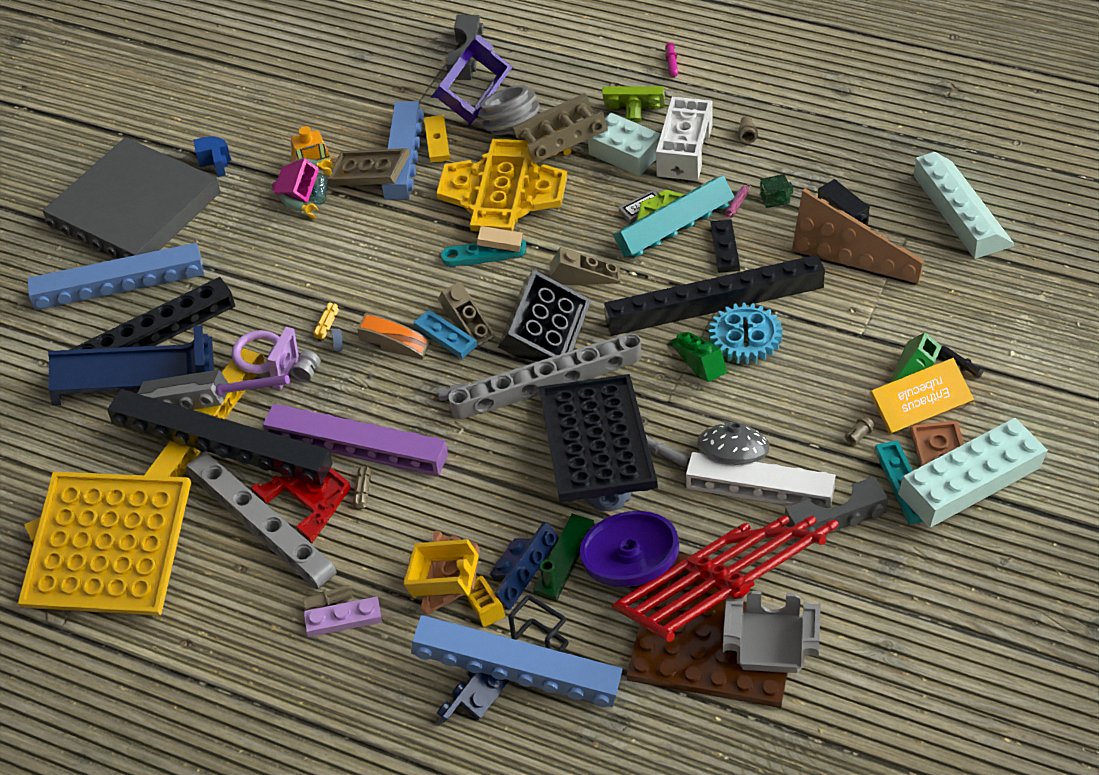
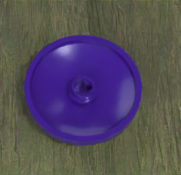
M628 511L607 517L594 525L582 540L580 557L585 571L594 580L609 586L629 587L647 583L664 574L677 559L680 545L674 525L665 517L647 511Z

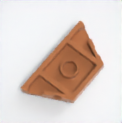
M437 530L434 531L432 542L461 540L453 535L451 538L444 536L441 531ZM470 541L474 549L479 554L480 548L478 547L477 543ZM458 560L431 562L427 579L459 577ZM477 566L470 591L474 590ZM463 595L423 596L421 610L424 614H429Z

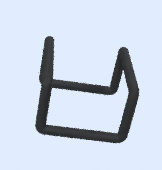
M525 596L510 612L508 619L512 639L517 640L531 624H534L548 633L545 637L546 648L551 649L550 639L552 637L563 643L557 651L563 652L568 646V640L556 633L566 622L565 616L533 596ZM530 600L560 619V621L551 630L539 621L531 618L516 633L513 617Z

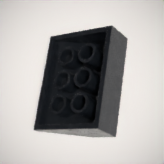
M533 269L522 285L498 348L517 358L537 362L573 351L591 299Z

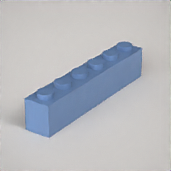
M419 101L395 102L388 149L407 148L410 155L395 184H382L385 200L409 199L410 191L414 190V180L412 177L416 176V165L414 163L418 162V151L416 150L420 148V137L418 135H422V124L420 122L424 121V111L420 109Z

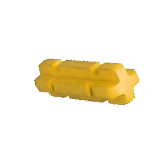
M328 303L326 305L325 311H323L317 323L318 326L313 331L316 339L323 340L326 337L327 331H329L339 310L337 304Z

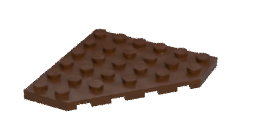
M679 553L671 567L691 555ZM684 571L681 574L674 577L673 579L666 582L665 584L656 588L652 592L648 593L646 600L656 595L660 591L664 590L668 586L672 585L673 583L677 582L681 578L685 577L689 573ZM701 579L697 580L643 615L646 617L651 616L702 584L703 581ZM716 587L658 624L664 626L719 590ZM726 599L674 631L675 637L671 642L664 640L639 625L627 671V681L781 708L788 673L743 670L737 663L736 651L727 650L723 652ZM743 602L744 613L747 610V605Z

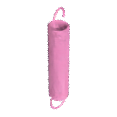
M742 186L725 211L728 218H732L749 193L747 187Z

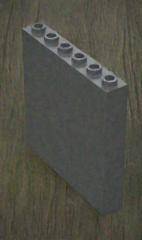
M125 137L42 211L45 216V222L50 228H55L66 236H72L81 243H86L98 251L101 250L112 258L120 259L161 250L221 191L216 177Z

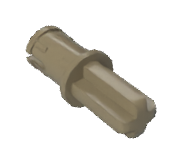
M346 585L330 591H326L325 588L323 592L303 597L302 600L307 611L331 606L330 604L352 598L353 593L350 585Z

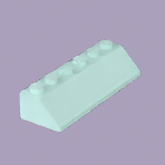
M936 152L916 157L915 179L974 259L1014 247V242L952 161Z

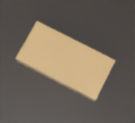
M481 226L477 245L519 252L523 233Z

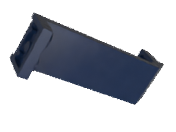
M203 325L193 326L194 340L183 345L48 351V391L51 404L61 405V396H65V394L119 391L120 389L127 391L139 390L143 381L214 371L212 336L208 337V334H203Z

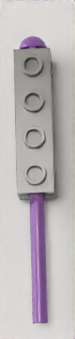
M220 370L143 381L137 394L188 409H199L222 405L226 394L229 392L289 384L290 378L288 375L228 383Z

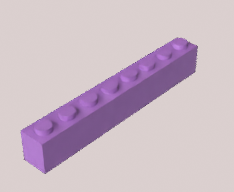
M273 404L263 423L264 431L326 448L334 454L435 476L440 475L448 457L446 440L438 437L404 432L395 428L376 426L372 423L367 424L352 419L334 417L329 414L324 415L310 410L291 408L287 405Z

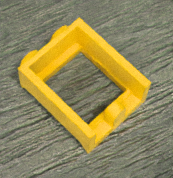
M468 539L415 543L412 554L409 557V566L404 576L403 585L414 599L417 596L462 594L469 597L479 554ZM458 560L459 577L427 579L431 562Z

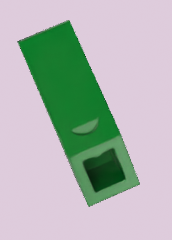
M682 332L676 338L670 340L672 347L693 372L703 380L710 382L728 373L721 348L690 332Z
M926 332L909 340L905 345L889 383L933 366L942 346Z

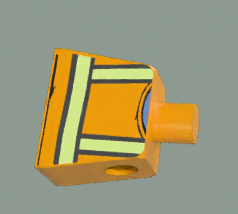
M304 126L299 129V135L291 138V163L299 158L318 160L319 163L324 159H329L332 162L328 149L318 130L311 131L310 127Z

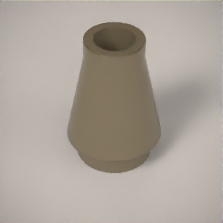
M745 116L740 120L738 138L743 143H753L758 137V130L752 118Z

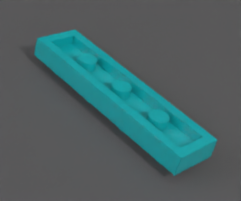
M899 441L876 444L874 451L908 524L923 522L918 514L898 494L903 476L913 471Z

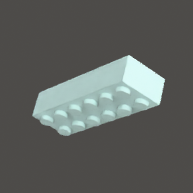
M1013 418L904 475L898 494L918 514L923 522L931 528L1040 469L1048 450L1016 418Z

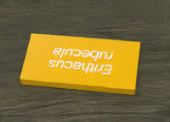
M954 358L869 392L890 435L906 429L910 425L918 424L974 400Z

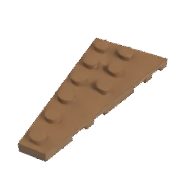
M806 188L802 190L792 251L809 256L818 254L819 258L914 283L920 282L924 265L923 259L905 248L891 243L887 237L870 230V227L844 211H839L830 206L826 200L815 197Z

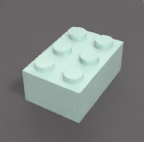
M610 113L605 118L608 130L588 139L589 155L640 177L656 160V150L661 133Z

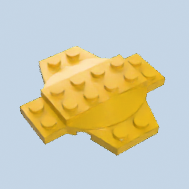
M492 139L489 152L482 155V160L472 163L471 160L444 164L437 189V199L466 208L472 215L470 222L471 231L479 232L481 226L513 231L514 225H517L518 218L523 217L527 213L561 207L567 181V171L544 164L541 167L536 163L534 164L527 147L529 143L526 140Z

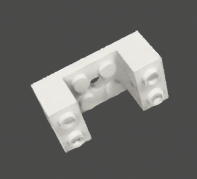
M671 98L656 150L658 177L698 181L702 167L704 139H709L713 126L711 100Z

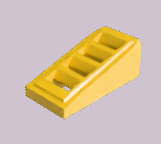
M484 577L476 578L474 590L470 591L469 597H465L482 626L486 627L503 619L505 613L502 603L495 596ZM483 587V589H481V590H479V591H477V592L471 594L472 592H474V591H476V590H478V589H480V588Z

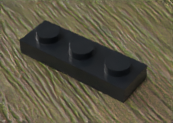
M732 219L710 221L718 273L740 271Z

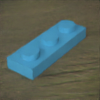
M431 310L426 311L414 321L415 329L461 359L477 347L476 339Z

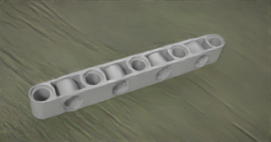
M626 334L454 389L448 396L451 415L457 419H463L479 413H485L540 395L539 386L587 380L634 364L642 356L641 339L636 334Z
M202 453L185 466L188 474L196 483L312 587L318 589L337 574L333 564L208 453Z

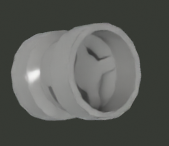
M302 351L298 357V362H295L292 366L291 373L296 379L302 382H309L314 375V371L320 366L321 360L311 351Z

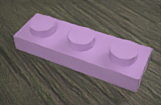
M378 596L304 611L308 637L382 622Z

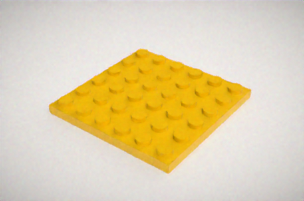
M53 471L18 605L21 608L161 616L190 490V479L187 477Z

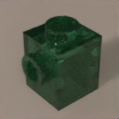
M785 174L760 179V196L766 208L790 203L793 185L791 181L788 182Z

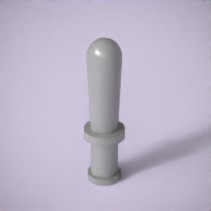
M646 435L649 449L653 450L654 454H660L679 466H686L689 459L686 455L666 447L663 442H656Z

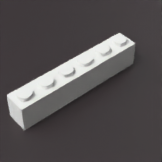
M692 452L686 473V489L789 506L809 500L819 507L831 508L836 475L759 462L747 464L724 463L711 459L703 453Z

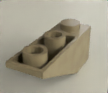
M560 247L550 262V278L567 285L619 283L620 265Z
M461 281L441 291L438 301L446 314L460 330L477 340V347L495 337V334Z

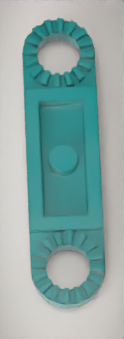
M522 239L519 252L471 243L447 247L442 251L441 257L443 264L447 267H456V265L463 264L467 266L507 260V258H519V256L525 255L527 248L524 239ZM452 254L457 256L455 258H448Z

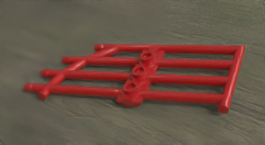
M786 515L760 529L750 530V525L743 523L671 567L661 576L645 583L612 604V608L664 640L671 642L675 637L674 631L729 596L735 599L744 597L750 592L749 589L755 585L754 580L813 543L824 545L826 542L825 535L835 530L839 524L834 519L813 532L807 531V528H810L817 522L814 516H809L793 527L782 528L789 522V518ZM764 538H773L726 568L723 565ZM792 538L800 539L742 576V574L738 573ZM738 543L712 560L708 557L728 544ZM686 571L689 573L635 608L629 607L635 601L682 572ZM701 579L703 581L702 584L651 616L646 617L643 615L697 580ZM716 587L719 590L664 626L658 624Z

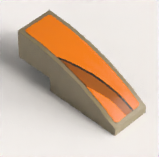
M369 313L364 314L357 328L360 341L380 344L381 350L423 359L431 343L430 339L405 325Z

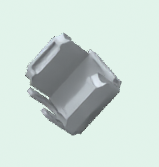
M761 591L747 593V610L744 613L743 597L740 599L726 598L723 652L727 650L736 651L737 663L743 670L798 673L800 669L804 668L805 656L812 655L819 658L821 603L810 604L804 601L802 617L800 614L801 596L795 593H786V605L783 608L768 609L761 604Z

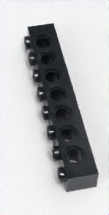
M218 277L69 350L156 346L193 328V326H197L236 307L232 292L222 278Z

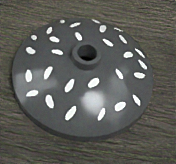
M737 422L722 423L709 427L698 437L697 445L699 450L707 457L724 463H753L766 457L769 452V442L763 434Z

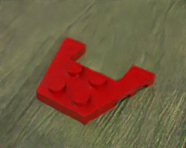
M330 468L321 486L314 483L309 484L297 478L278 477L277 475L265 484L259 485L257 483L251 486L252 492L265 504L286 490L310 510L312 514L296 525L297 531L310 543L315 541L351 489L350 482L333 468Z

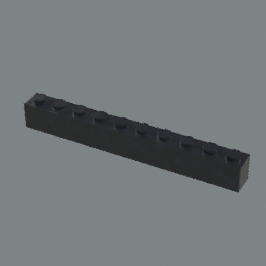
M817 254L604 302L605 322L610 336L712 314L718 311H725V307L734 309V304L742 307L743 303H746L747 306L752 303L756 304L824 288L825 269Z
M120 389L107 408L111 423L117 427L132 429L140 434H149L160 440H169L180 446L186 445L196 448L201 452L213 453L221 458L233 459L245 465L250 464L265 471L270 470L280 473L285 477L300 479L309 484L314 483L321 486L333 465L329 449Z

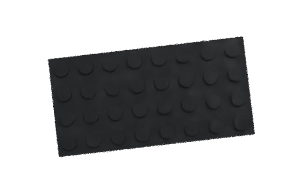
M630 374L539 386L559 502H572L615 494L622 495L629 492L648 491L658 488V481Z

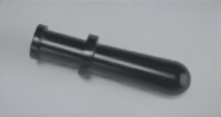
M947 346L941 347L939 351L941 357L947 360L954 358L960 370L963 372L968 371L977 379L981 377L984 371L982 367L979 368L971 363V359L963 358Z

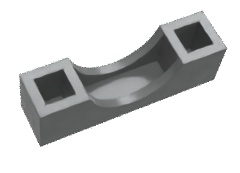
M456 15L454 24L456 42L463 44V46L448 53L446 63L447 74L477 35L481 36L480 34H483L484 25L480 23L479 15ZM471 56L455 80L472 79L473 72H476L475 58Z
M874 476L852 484L850 499L839 507L823 508L809 500L786 507L785 515L789 518L787 527H793L805 518L814 516L817 522L810 528H807V531L813 532L822 525H825V523L835 519L839 525L835 530L829 532V534H832L844 527L854 526L861 521L880 517L887 512L888 497Z

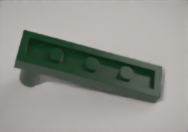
M571 514L549 559L543 560L540 563L541 574L533 588L534 595L557 602L580 556L582 540L595 525L594 520Z

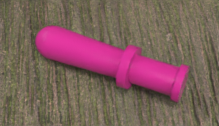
M667 43L665 45L667 51L665 58L668 61L669 75L676 77L679 72L676 62L677 53L674 51L675 45Z

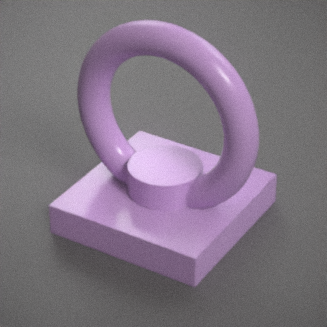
M285 327L280 337L272 332L263 330L249 332L241 336L232 348V359L239 369L253 374L270 372V377L289 376L292 366L299 357L295 330L289 327ZM264 339L271 341L275 345L269 352L267 363L253 365L241 358L242 348L253 340ZM284 385L272 386V388L281 390Z

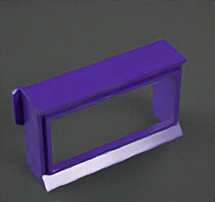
M479 35L464 50L430 97L439 99L466 120L469 126L479 116L481 102L497 90L512 68L510 64L492 51L493 46ZM471 56L496 75L475 107L460 99L448 89Z

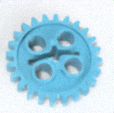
M743 303L740 308L737 304H734V309L731 310L729 307H725V313L718 311V317L713 316V323H710L709 339L711 344L721 348L723 356L728 355V361L736 358L737 364H739L741 359L745 360V363L748 364L749 359H753L755 363H758L759 357L766 360V354L773 356L774 350L779 349V344L782 343L783 328H781V321H777V315L771 316L770 309L764 312L763 306L756 309L754 303L750 307ZM744 319L747 320L748 347L744 346Z

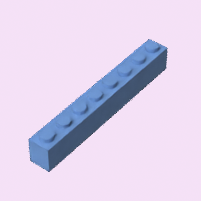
M192 243L29 277V298L34 310L201 276L204 275L202 257L198 244Z
M423 615L420 616L411 649V654L416 655L420 659H432L442 662L446 666H458L466 668L473 673L481 672L492 675L499 680L507 679L515 681L522 686L541 688L548 693L564 694L571 699L590 701L600 707L609 706L613 708L623 669Z

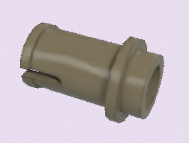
M866 416L859 418L857 424L845 434L847 442L856 446L867 433L870 434L873 431V421Z

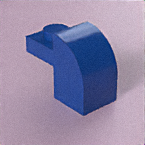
M215 136L193 139L199 167L215 165L218 177L226 176L225 167H228L227 162L231 161L227 143Z

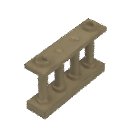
M583 93L518 125L512 126V130L516 140H526L529 143L527 147L532 162L535 164L607 131L608 127L602 111L592 115L593 112L588 96ZM581 118H584V119L581 120V121H578V122H576V123H573V122H575V121H577V120H579V119H581ZM566 126L565 128L555 132V130ZM546 134L548 135V136L543 137V138H541V139H539V140H536V139H538V138H540V137H542V136H544V135H546Z

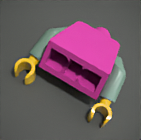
M299 158L281 169L278 180L272 184V189L285 206L299 212L305 211L309 218L316 219L317 217L311 211H319V209L313 203L307 205L305 203L309 200L319 169L326 176L332 175L330 169L333 168L332 162L329 159H324L319 163L318 160Z

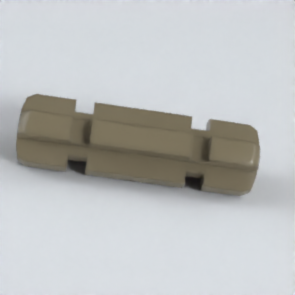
M361 466L358 469L354 492L356 495L353 498L354 507L357 509H364L367 505L366 498L368 497L369 480L371 479V469L369 467Z

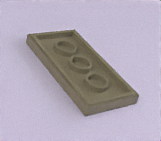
M407 148L341 151L331 169L332 175L327 176L325 182L328 186L395 184L410 152Z

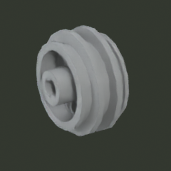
M517 85L497 91L481 102V109L479 111V118L484 120L483 128L490 131L493 135L513 133L512 126L518 125L538 114L540 105L539 102L535 101V92L528 90V87L525 85Z

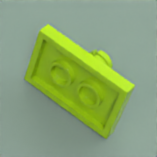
M602 86L605 107L609 109L626 107L625 119L632 122L641 121L642 107H648L653 110L665 107L664 86Z

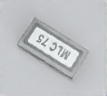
M652 190L620 206L619 213L632 224L637 220L641 202L658 194Z

